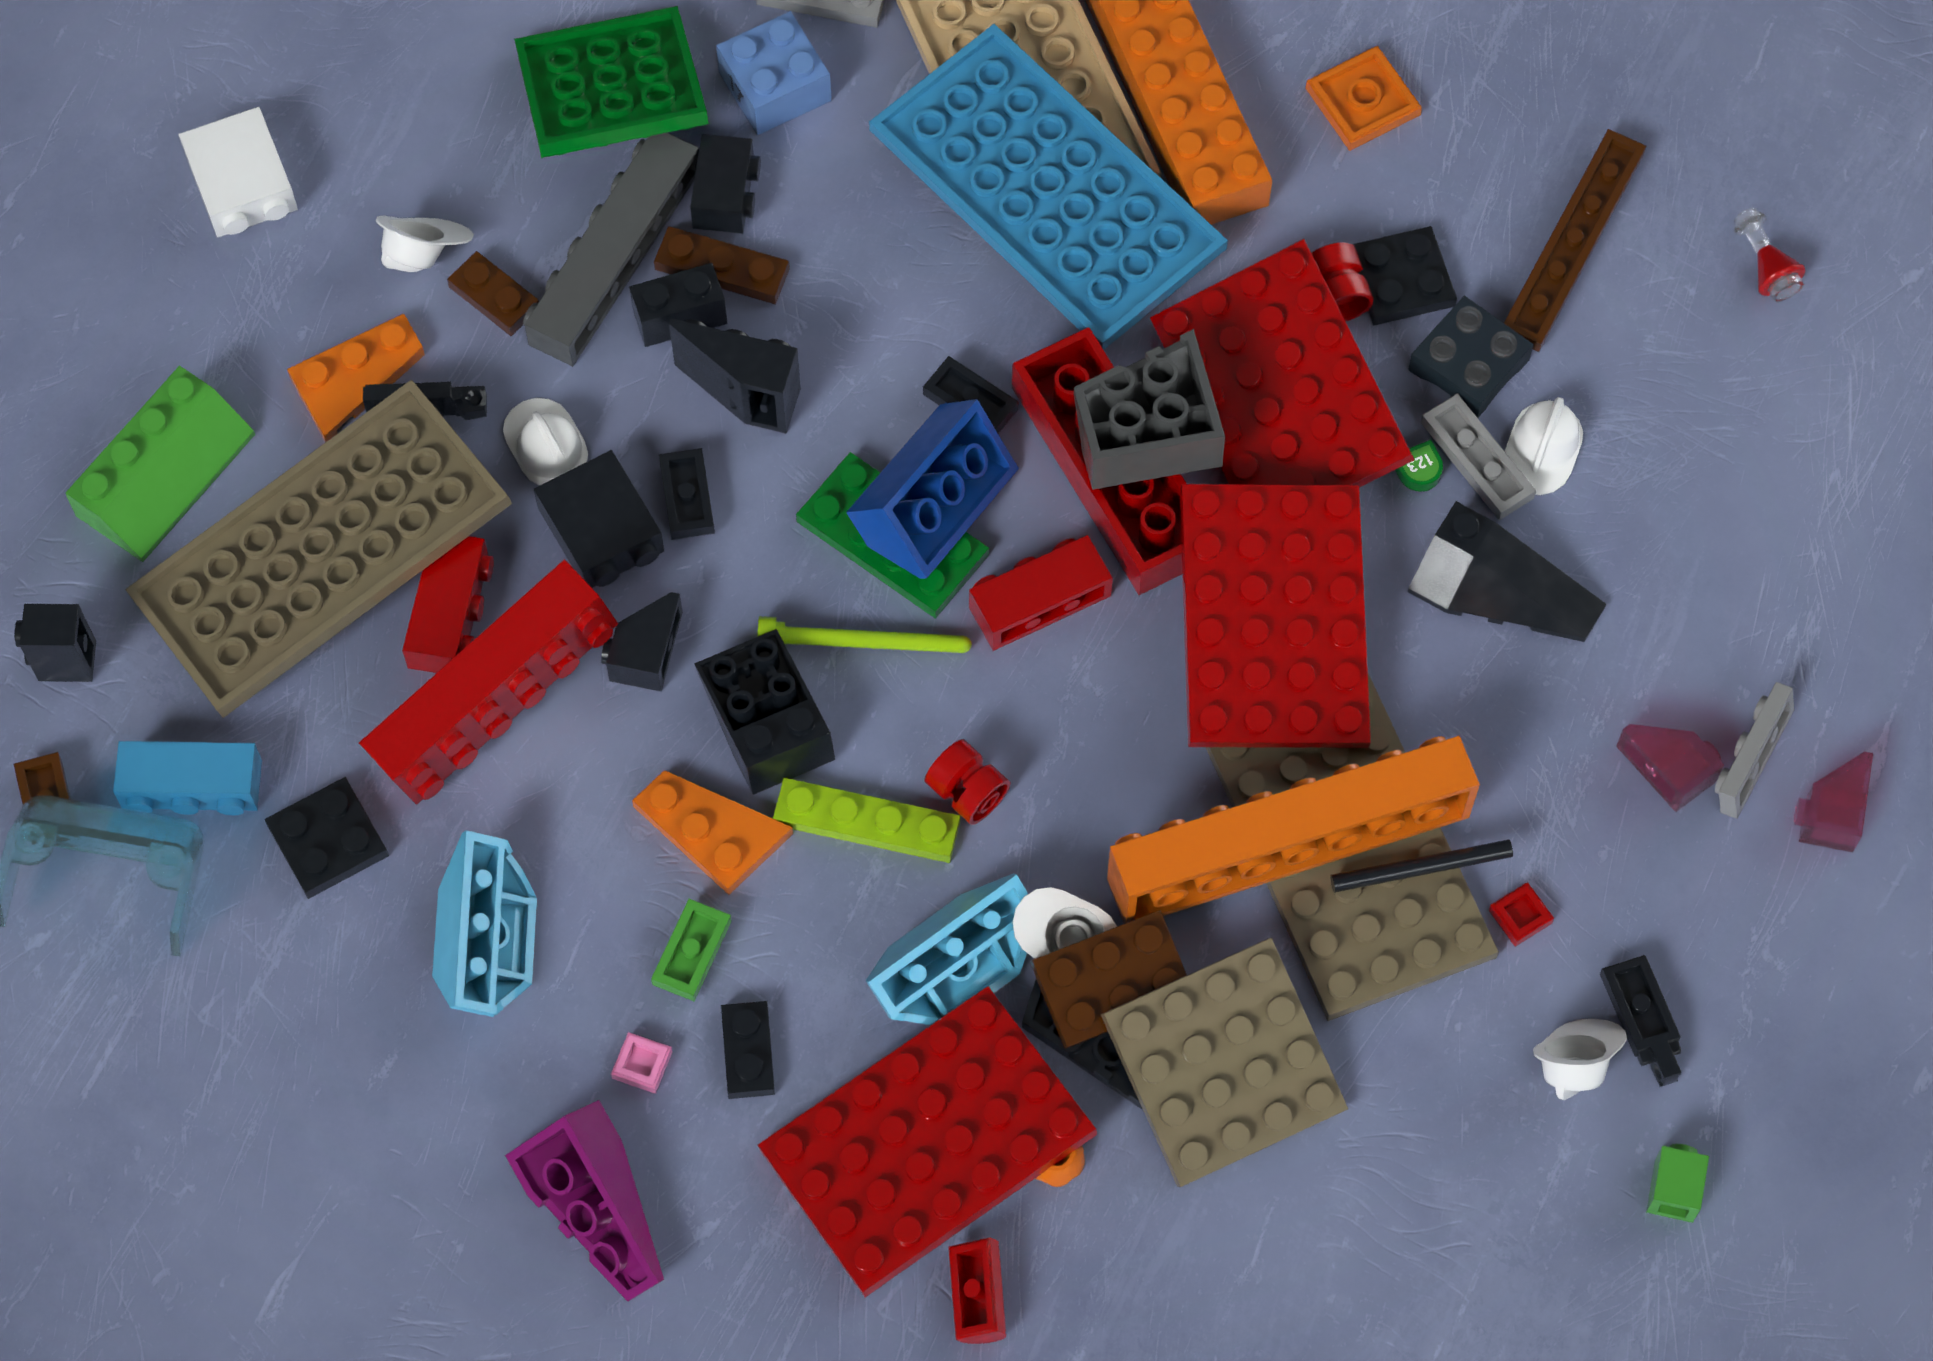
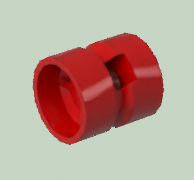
M1339 242L1325 245L1313 251L1312 255L1345 321H1350L1367 312L1373 305L1374 299L1367 279L1364 275L1358 274L1363 268L1354 245Z
M961 739L950 745L934 761L926 773L924 781L943 800L952 798V808L970 825H974L986 818L1000 804L1010 789L1011 782L992 764L983 766V756L965 739Z

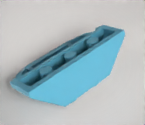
M468 830L461 834L438 889L432 977L450 1008L493 1017L532 985L537 897L523 869L511 854L513 850L508 840Z
M1013 873L959 895L886 949L866 979V982L890 1019L932 1025L985 987L989 986L992 992L995 993L1021 973L1027 953L1022 950L1014 936L1012 922L1015 908L1028 892L1017 874Z

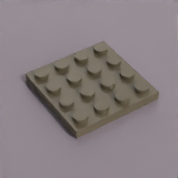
M1272 937L1100 1014L1177 1187L1187 1185L1348 1110Z

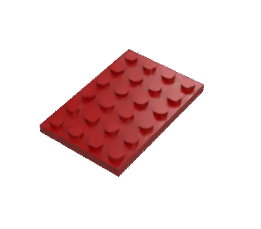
M1305 239L1150 317L1164 348L1180 341V335L1194 329L1225 434L1223 466L1221 468L1229 484L1358 485L1360 488L1415 460Z
M1182 484L1180 488L1188 747L1368 748L1371 744L1359 486Z
M987 986L759 1143L758 1148L862 1295L867 1297L1041 1175L1048 1168L1095 1137L1097 1130L989 986Z

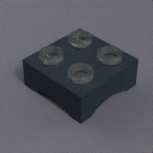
M1464 295L1414 350L1408 370L1420 379L1438 386L1451 397L1458 393L1475 416L1479 418L1504 385L1527 364L1533 344Z

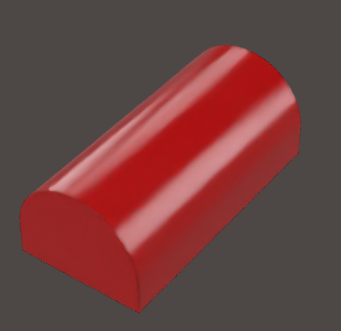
M989 1237L949 1246L956 1340L969 1344H982L1006 1338L999 1242Z

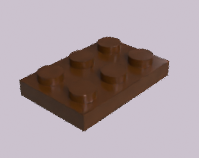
M1161 910L1046 954L1030 962L1065 1049L1107 1033L1108 1030L1100 1014L1187 975Z

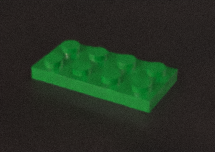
M850 452L797 512V523L936 619L987 559L989 547L965 532L928 578L925 579L918 578L870 549L846 512L880 472Z

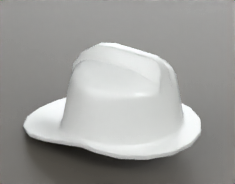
M377 216L376 218L378 225L384 228L381 244L382 264L387 268L406 272H418L431 268L445 245L464 244L472 241L474 236L469 228L449 220L437 218H396L390 216Z
M1557 397L1554 401L1538 402L1522 410L1517 417L1505 448V453L1535 488V495L1553 493L1562 487L1571 475L1582 444L1583 429L1576 415L1568 406L1564 405L1563 398Z
M534 398L522 401L512 408L505 418L503 433L506 443L523 473L533 483L540 486L587 462L588 451L585 441L570 414L561 404L550 399Z
M1052 887L1036 889L1024 896L1015 908L1012 922L1017 942L1022 950L1034 959L1117 927L1111 916L1098 906L1066 891Z
M1580 1019L1560 1026L1543 1042L1533 1048L1534 1056L1542 1062L1544 1078L1547 1083L1555 1087L1558 1099L1567 1100L1580 1091L1598 1088L1605 1079L1610 1059L1623 1047L1627 1040L1626 1031L1619 1024L1608 1020Z

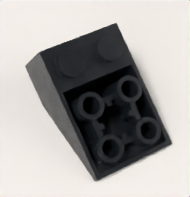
M670 319L669 328L675 366L743 423L787 434L801 390L797 348L791 347L788 343L778 339L766 341L749 337L746 333L736 329L724 331L707 327L704 323L694 319H686L684 321Z
M777 629L694 663L735 761L753 795L782 783L783 778L792 779L835 760L831 732Z

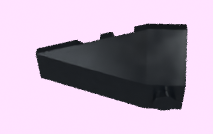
M1457 501L1435 533L1408 588V593L1445 613L1461 616L1462 613L1488 618V622L1501 625L1503 621L1529 626L1534 632L1585 642L1606 607L1605 602L1499 524Z

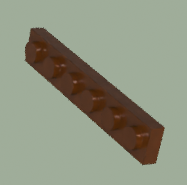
M1610 129L1604 135L1504 322L1508 327L1533 344V350L1540 352L1642 160L1646 145Z

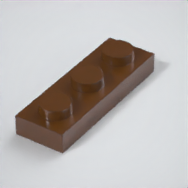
M670 226L666 230L654 260L655 270L668 274L713 263L721 289L775 305L790 270L789 260Z

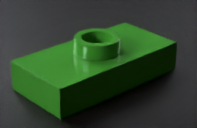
M688 899L651 978L652 985L695 1002L732 922L731 915Z

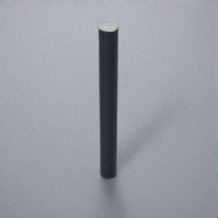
M1507 839L1330 875L1333 892L1336 893L1513 857V848L1511 841Z

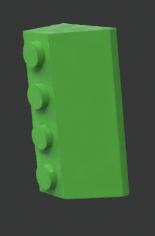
M179 365L65 494L76 517L144 562L255 436V432L213 387Z

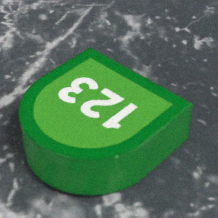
M1428 440L1409 448L1415 460L1395 470L1403 485L1413 491L1424 492L1431 490L1441 479L1443 461L1432 440Z

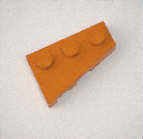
M402 314L288 368L287 371L324 441L327 442L338 434L337 429L352 416L356 418L365 410L363 403V387L365 385L395 383L425 353L405 314Z
M666 770L632 800L633 807L728 895L793 835V827Z

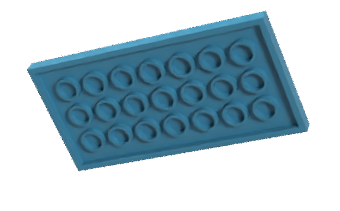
M995 24L991 25L869 121V131L1080 331L1090 327L1103 350L1227 249L1228 240Z

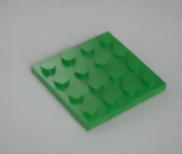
M678 6L514 39L541 158L564 155L569 152L603 147L618 142L647 138L653 135L687 130L709 124L706 106Z

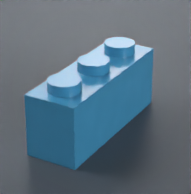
M119 741L113 792L122 809L136 814H148L153 812V809H171L175 813L184 815L196 814L199 810H217L225 815H240L244 813V810L258 811L262 759L255 743Z

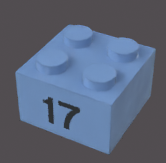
M791 11L716 45L719 73L757 135L831 101L830 73Z

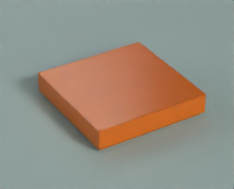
M1378 45L1306 81L1305 89L1349 151L1421 115V105Z

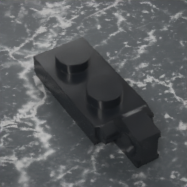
M451 381L415 383L442 417L456 415L457 417H463L465 420L487 417L485 386L452 387ZM406 383L365 385L363 387V403L366 412Z
M1643 955L1602 968L1600 972L1601 979L1621 1026L1626 1031L1627 1040L1634 1056L1638 1058L1641 1066L1650 1064L1660 1087L1677 1082L1681 1070L1675 1055L1682 1052L1679 1044L1681 1036L1647 957Z

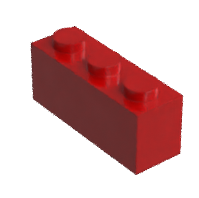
M1088 535L1077 540L1069 538L1058 543L1051 552L1038 558L1034 556L1024 558L1015 564L1012 570L999 576L988 575L978 580L973 588L969 589V609L990 647L995 651L1111 597L1113 577Z
M468 536L422 570L402 649L408 669L437 673L474 640V636L470 635L473 622H480L484 609V596L480 595L483 582H490L494 567V557L489 556L484 538Z

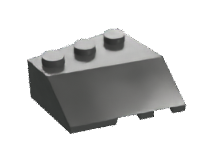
M1194 329L1180 335V341L1164 349L1158 346L1145 352V358L1127 367L1116 366L1074 387L1082 453L1092 490L1223 466L1225 434Z

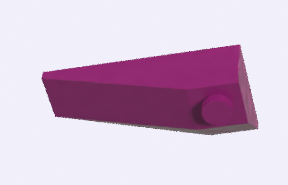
M599 1100L563 1116L505 1155L527 1196L538 1208L545 1205L561 1222L558 1229L568 1239L574 1236L589 1251V1261L627 1301L634 1299L664 1280L623 1142Z

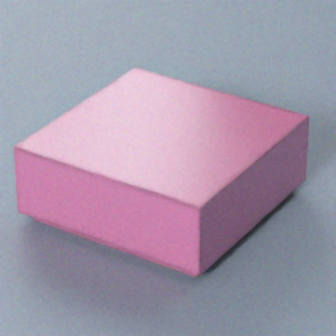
M628 1032L611 1072L612 1079L656 1094L672 1055V1047Z

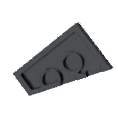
M1035 980L1022 1020V1028L1142 1109L1109 1032L1065 1049L1038 981Z

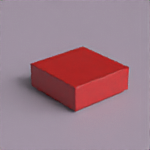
M1528 882L1491 904L1488 910L1515 947L1545 929L1554 921V917Z

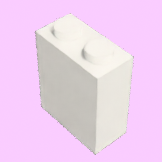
M260 107L178 134L217 238L227 234L241 233L248 227L267 220H279L288 213L298 210L292 188Z

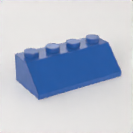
M977 399L940 404L846 513L870 549L918 578L925 579L928 578L1019 468Z

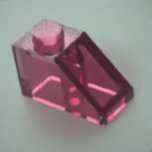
M1629 724L1623 728L1616 745L1675 812L1716 783L1724 767L1717 749L1710 742L1702 741L1694 731Z
M1864 751L1815 782L1805 799H1798L1794 814V825L1801 826L1799 842L1853 853L1863 833L1873 753Z

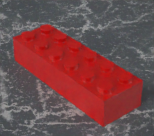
M1087 327L1012 363V389L1138 595H1141L1183 574L1180 488L1182 484L1187 483L1181 474L1092 490L1082 453L1074 387L1114 368L1090 327Z
M564 559L365 736L359 744L416 805L423 799L428 800L442 789L444 780L456 769H463L471 764L477 757L478 750L491 738L496 739L502 736L510 728L512 719L524 708L529 709L538 704L545 696L546 689L554 681L570 675L579 665V659L592 647L598 648L606 643L612 636L613 629L618 625V622L601 597Z

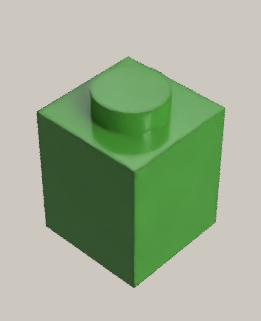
M1671 1144L1669 1147L1662 1146L1654 1162L1646 1213L1693 1223L1701 1210L1709 1156L1698 1154L1696 1148L1685 1144Z

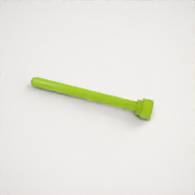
M759 616L757 637L777 629L784 644L966 653L972 646L970 638L964 635L785 626L786 622L777 621V617Z

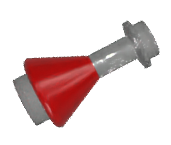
M1756 208L1747 209L1734 219L1736 225L1734 232L1736 235L1746 234L1757 253L1758 292L1762 296L1771 295L1775 302L1787 300L1804 287L1802 278L1805 275V266L1771 244L1761 226L1766 221V215L1763 212H1758Z

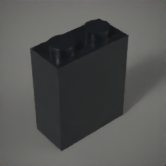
M612 450L534 488L538 510L571 566L591 588L607 586L614 582L621 573L635 566H646L656 560L660 553L664 552L662 533Z

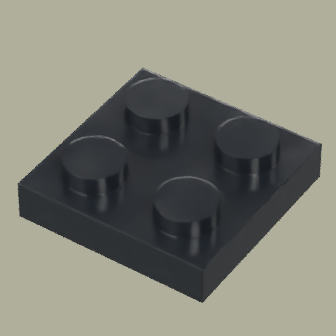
M1432 226L1353 244L1363 268L1358 274L1364 275L1367 279L1374 299L1373 305L1368 310L1373 326L1451 308L1456 305L1457 297Z
M346 777L264 819L307 899L389 856L385 845Z

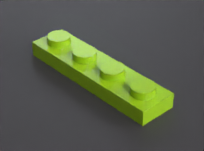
M783 778L773 819L793 827V830L946 863L951 862L960 825V815Z

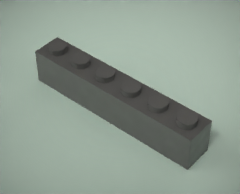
M669 133L647 137L646 140L641 139L637 143L632 154V162L625 172L620 171L614 178L610 189L611 194L603 205L598 204L593 210L589 219V227L582 238L578 236L573 240L567 253L566 262L560 271L555 270L550 275L546 283L545 294L538 304L533 303L527 310L523 325L525 326L529 346L572 367L574 366L694 182L699 155L698 147Z

